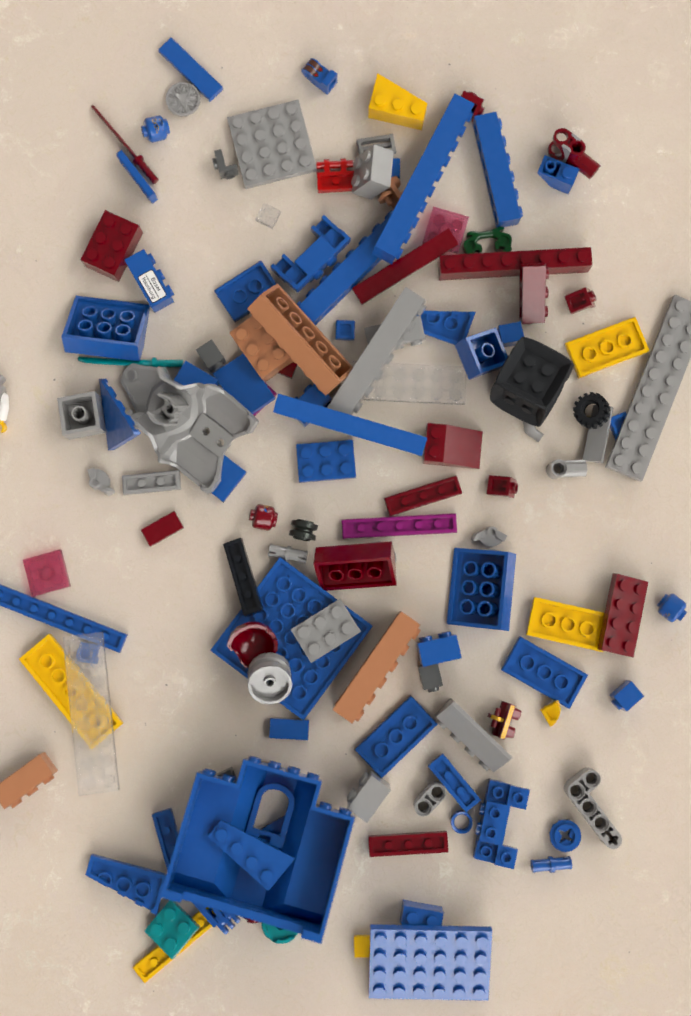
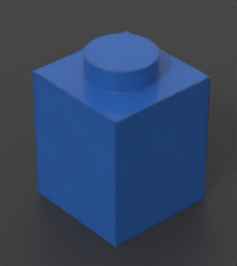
M521 321L498 325L497 327L504 347L515 346L519 339L524 337Z
M626 680L610 694V697L613 699L611 703L618 710L622 709L627 712L644 695L632 681Z

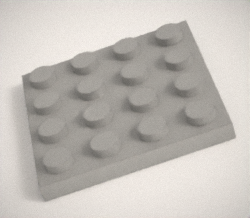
M299 99L227 117L245 189L317 171Z

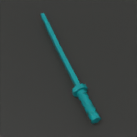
M78 357V361L91 364L129 366L132 363L156 368L182 367L183 360H157V358L140 360L139 362L123 359Z

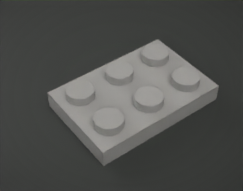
M341 599L291 629L311 663L361 632Z

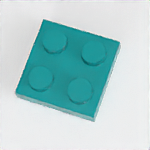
M169 900L144 932L171 959H174L200 926L175 901Z

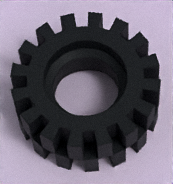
M590 392L589 395L584 393L583 398L581 396L578 397L579 402L575 401L576 407H573L575 412L573 414L583 427L597 429L598 425L602 427V423L608 421L606 418L610 417L609 411L611 409L609 403L599 393ZM590 404H596L599 407V411L594 417H587L585 415V409Z

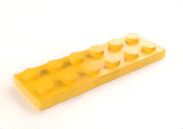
M48 634L19 658L21 663L91 749H94L123 724V721L52 634Z

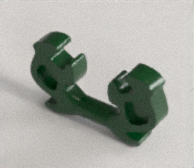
M496 227L482 232L470 231L466 235V237L470 238L464 242L463 251L465 254L482 253V246L477 241L495 238L497 239L494 243L495 252L498 251V248L503 249L502 252L512 251V237L507 233H503L504 227Z

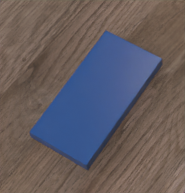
M521 636L518 637L501 668L505 673L554 701L558 700L561 705L568 709L571 708L588 674Z
M410 695L355 748V751L382 779L438 724Z

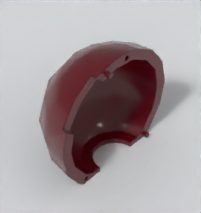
M250 621L239 625L231 632L227 641V647L231 652L235 651L241 664L248 668L253 658L267 652L276 653L278 650V640L270 627L261 622Z

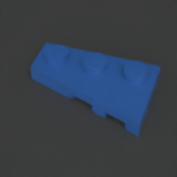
M424 311L421 315L424 334L455 345L467 337L476 312Z

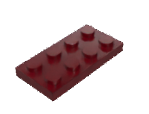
M612 573L598 650L634 658L648 588L647 581Z

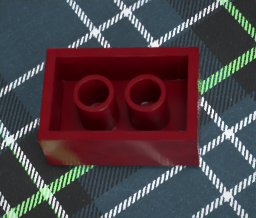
M105 210L80 259L85 267L119 282L127 267L125 259L133 255L143 235L140 226Z

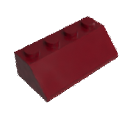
M392 541L316 547L313 564L319 586L325 591L397 586L395 554Z

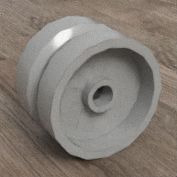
M271 652L263 653L253 658L248 667V689L250 695L262 704L279 703L289 695L292 687L289 662L283 656Z

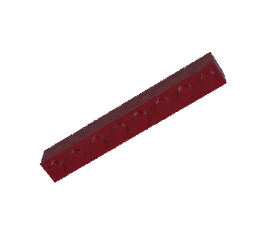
M591 247L440 255L438 260L439 281L520 276V263L543 262L546 268L549 269V275L588 273L593 266Z

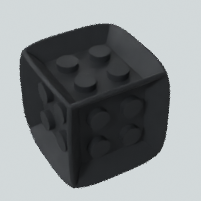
M521 337L499 371L496 382L493 384L490 392V401L506 413L530 425L540 427L556 403L565 382L570 377L574 366L573 362L558 351L534 339Z

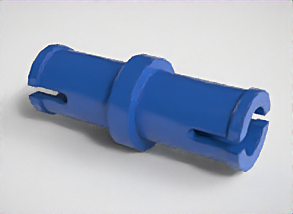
M548 856L547 859H531L530 866L532 873L543 871L554 873L555 870L572 869V860L570 856L559 858Z

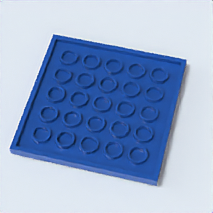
M279 557L257 587L264 611L245 617L241 608L210 651L248 679V668L241 664L235 651L231 652L227 647L229 636L236 627L250 621L261 622L270 627L278 640V650L276 653L283 656L289 662L291 669V692L279 703L304 721L373 626L345 606L361 632L311 663L291 629L336 602L337 599Z

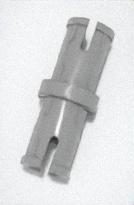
M270 544L268 556L281 557L285 561L294 560L306 563L308 551L293 549L291 546L282 547Z

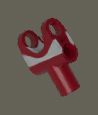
M565 128L555 131L553 141L548 146V154L551 158L580 169L579 172L589 180L601 167L600 164L585 153V143L575 134ZM559 133H563L567 139L559 141L556 136ZM555 145L560 150V153H554L551 147Z

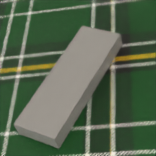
M593 405L591 417L597 415L599 411L598 405ZM609 406L611 409L609 411L610 417L606 418L608 421L606 423L603 422L602 427L598 425L597 429L592 427L588 429L583 460L587 462L603 463L613 413L612 406Z
M179 470L122 476L123 495L181 490Z

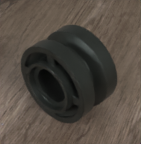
M302 519L291 521L294 529L289 531V536L303 541H315L316 535L313 534V531L318 529V525Z

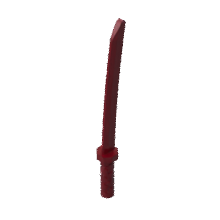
M92 105L91 108L134 158L133 164L135 166L138 165L149 180L156 184L159 179L147 164L143 162V156H137L97 108Z

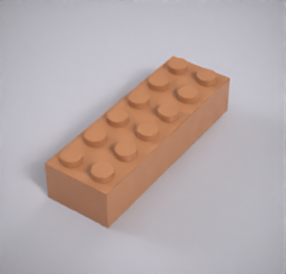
M278 283L263 292L247 308L252 317L260 322L265 331L277 341L279 347L287 352L291 360L303 370L304 374L314 382L317 389L323 392L325 396L341 383L353 369L349 362Z
M402 611L398 612L333 706V711L350 723H353L355 720L358 722L364 714V706L372 703L376 697L374 692L377 687L381 689L387 681L385 676L388 671H394L398 665L397 658L400 655H405L410 647L407 644L411 638L415 640L421 632L418 629L420 627L419 623Z

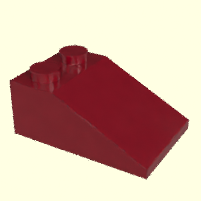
M427 423L425 432L427 441L424 447L423 464L480 469L483 431L446 424Z

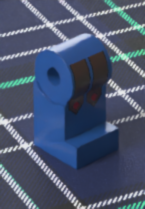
M313 58L301 70L302 74L312 84L327 95L338 83L337 73L332 69L329 71Z

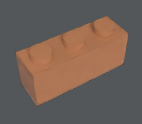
M45 752L36 756L0 783V804L3 809L9 806L13 809L23 802L21 800L26 794L28 797L39 790L37 788L38 785L42 782L46 785L55 778L53 774L58 770Z

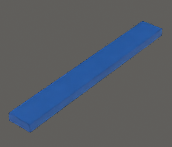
M279 393L273 410L274 413L420 456L423 454L427 437Z
M0 584V606L121 653L128 634Z

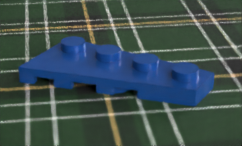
M223 820L208 835L216 845L267 891L270 890L295 859Z
M96 854L90 856L86 876L107 888H112L121 896H126L135 901V904L149 909L151 913L158 914L162 899L160 895L166 873Z

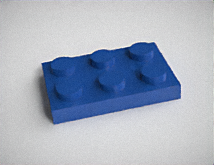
M353 440L296 444L299 483L356 478Z

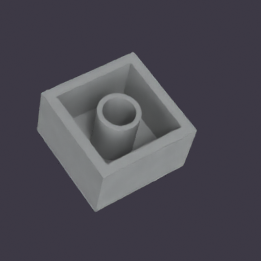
M374 144L355 158L353 163L354 176L351 181L353 194L373 199L390 188L394 151Z
M92 391L57 398L63 436L71 440L106 433L102 400L98 393Z
M372 770L369 773L365 772L361 776L358 788H353L347 796V808L366 823L391 791L390 784L381 779Z

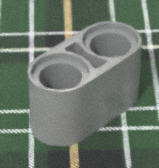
M432 781L415 798L414 808L418 815L428 816L443 801L446 796V790L442 783ZM440 787L442 789L441 794L438 796L432 795V789ZM421 801H426L428 807L425 810L418 809V804Z

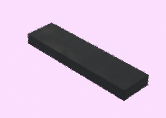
M238 538L224 543L223 546L244 616L247 617L264 611L243 539Z

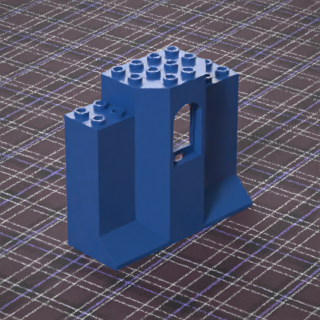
M254 756L243 759L237 781H235V776L224 774L221 777L216 775L217 771L207 768L197 772L160 897L178 903L182 900L296 932L301 934L302 939L321 944L355 820L354 814H351L352 812L349 809L340 807L339 810L333 809L332 804L320 801V805L316 804L322 784L319 775L310 772L307 775L300 773V769L289 766L288 769L282 768L281 763L270 760L268 763L261 762V758ZM272 789L283 792L289 799L280 835L254 828L264 792ZM221 820L295 858L269 891L208 837ZM259 835H266L271 837V839L262 838Z

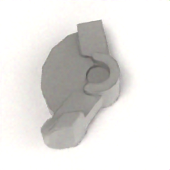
M95 468L88 469L89 485L94 490H100L108 496L115 493L114 489L110 488V478L104 471Z
M490 526L483 531L474 533L471 540H479L482 544L493 547L505 541L507 535L498 531L497 528Z

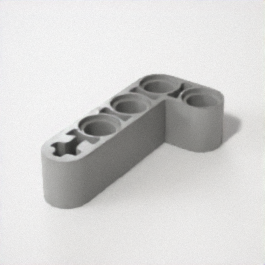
M583 768L564 784V791L599 839L608 848L616 849L621 845L622 837L589 794L600 784V774L592 768ZM589 773L594 774V779L591 782L586 781V776ZM573 785H578L579 787L576 794L570 793ZM586 801H590V808L588 810H583V803ZM602 817V824L595 826V820ZM605 831H608L612 835V841H610L607 834L604 833Z

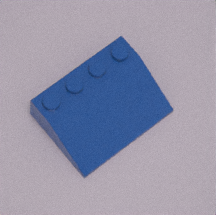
M75 296L62 334L65 352L140 362L144 349L150 305Z
M454 548L447 624L509 631L516 564L515 553Z

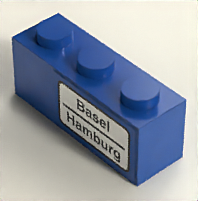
M143 249L125 259L127 266L154 313L174 303L171 297L174 293L169 285H164L163 280L165 277L160 269L156 271L154 267L156 261L151 253L147 255Z

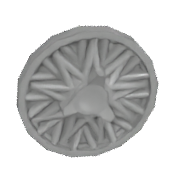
M179 82L168 90L166 104L173 114L188 116L198 109L200 94L192 84Z

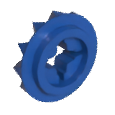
M568 819L559 820L553 824L549 832L552 845L559 851L570 852L580 844L581 831L574 822ZM559 830L563 832H566L568 830V835L571 841L566 838L561 840L562 835L560 834Z

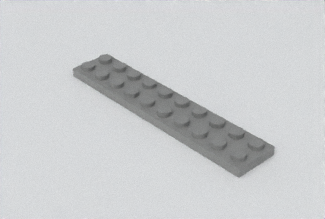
M677 295L672 297L627 410L626 417L623 420L619 435L605 466L640 482L643 481L691 358L690 300Z

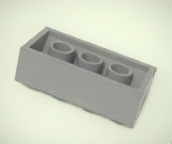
M451 698L435 714L438 718L436 723L443 729L447 727L452 732L450 736L457 743L462 741L466 745L464 750L472 757L476 755L480 759L478 763L486 771L490 768L495 772L513 758Z

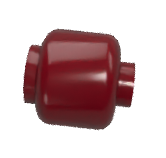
M258 504L254 510H250L249 520L252 521V526L255 529L269 531L272 527L276 526L278 513L275 512L274 507Z

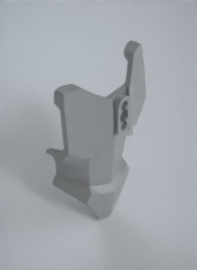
M132 363L122 374L121 384L135 409V413L130 416L135 425L149 436L158 456V462L177 468L200 486L202 491L207 494L213 493L221 482L222 464L226 450L234 439L253 433L259 423L258 419L221 387L215 384L202 383L181 385L171 380V376L165 367L156 368ZM207 428L210 430L209 434L206 432ZM219 439L224 440V445L221 444Z

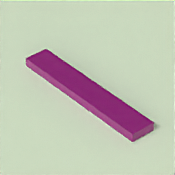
M456 513L342 519L343 539L457 533Z

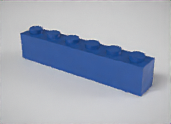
M497 112L474 116L472 125L496 227L518 225L521 217H523L522 207L518 206L517 202L519 199L517 188L514 189L513 185L515 180L514 173L509 168L510 155L505 151L506 138L501 134V118H498Z

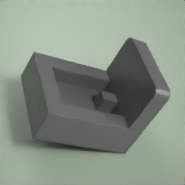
M215 150L216 158H212L215 170L219 169L221 179H232L239 175L237 164L226 166L222 150Z

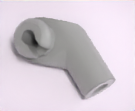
M523 421L525 433L539 442L544 434L538 431L536 426Z

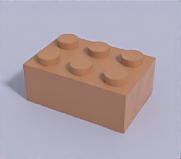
M252 316L229 332L258 375L265 382L293 362L287 352L279 347L277 341Z

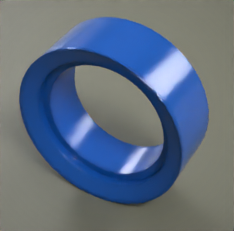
M462 810L456 811L450 820L453 830L459 834L469 832L473 825L469 813ZM458 815L468 817L469 823L466 828L458 829L454 825V820Z

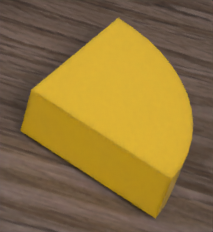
M558 700L540 709L550 727L560 717L561 706Z

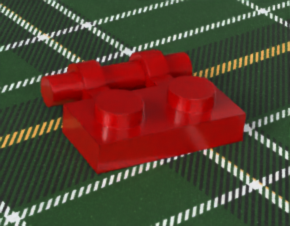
M342 158L340 161L324 159L322 162H316L317 169H324V172H317L318 193L351 192L354 170L347 171V168H354V161ZM341 168V171L330 172V169Z

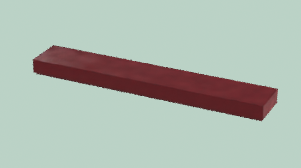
M448 228L359 283L352 290L363 305L459 244Z

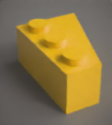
M377 73L369 104L368 118L422 130L428 103Z

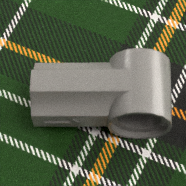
M558 459L547 466L546 472L552 479L587 476L586 460ZM554 465L560 467V474L554 472Z

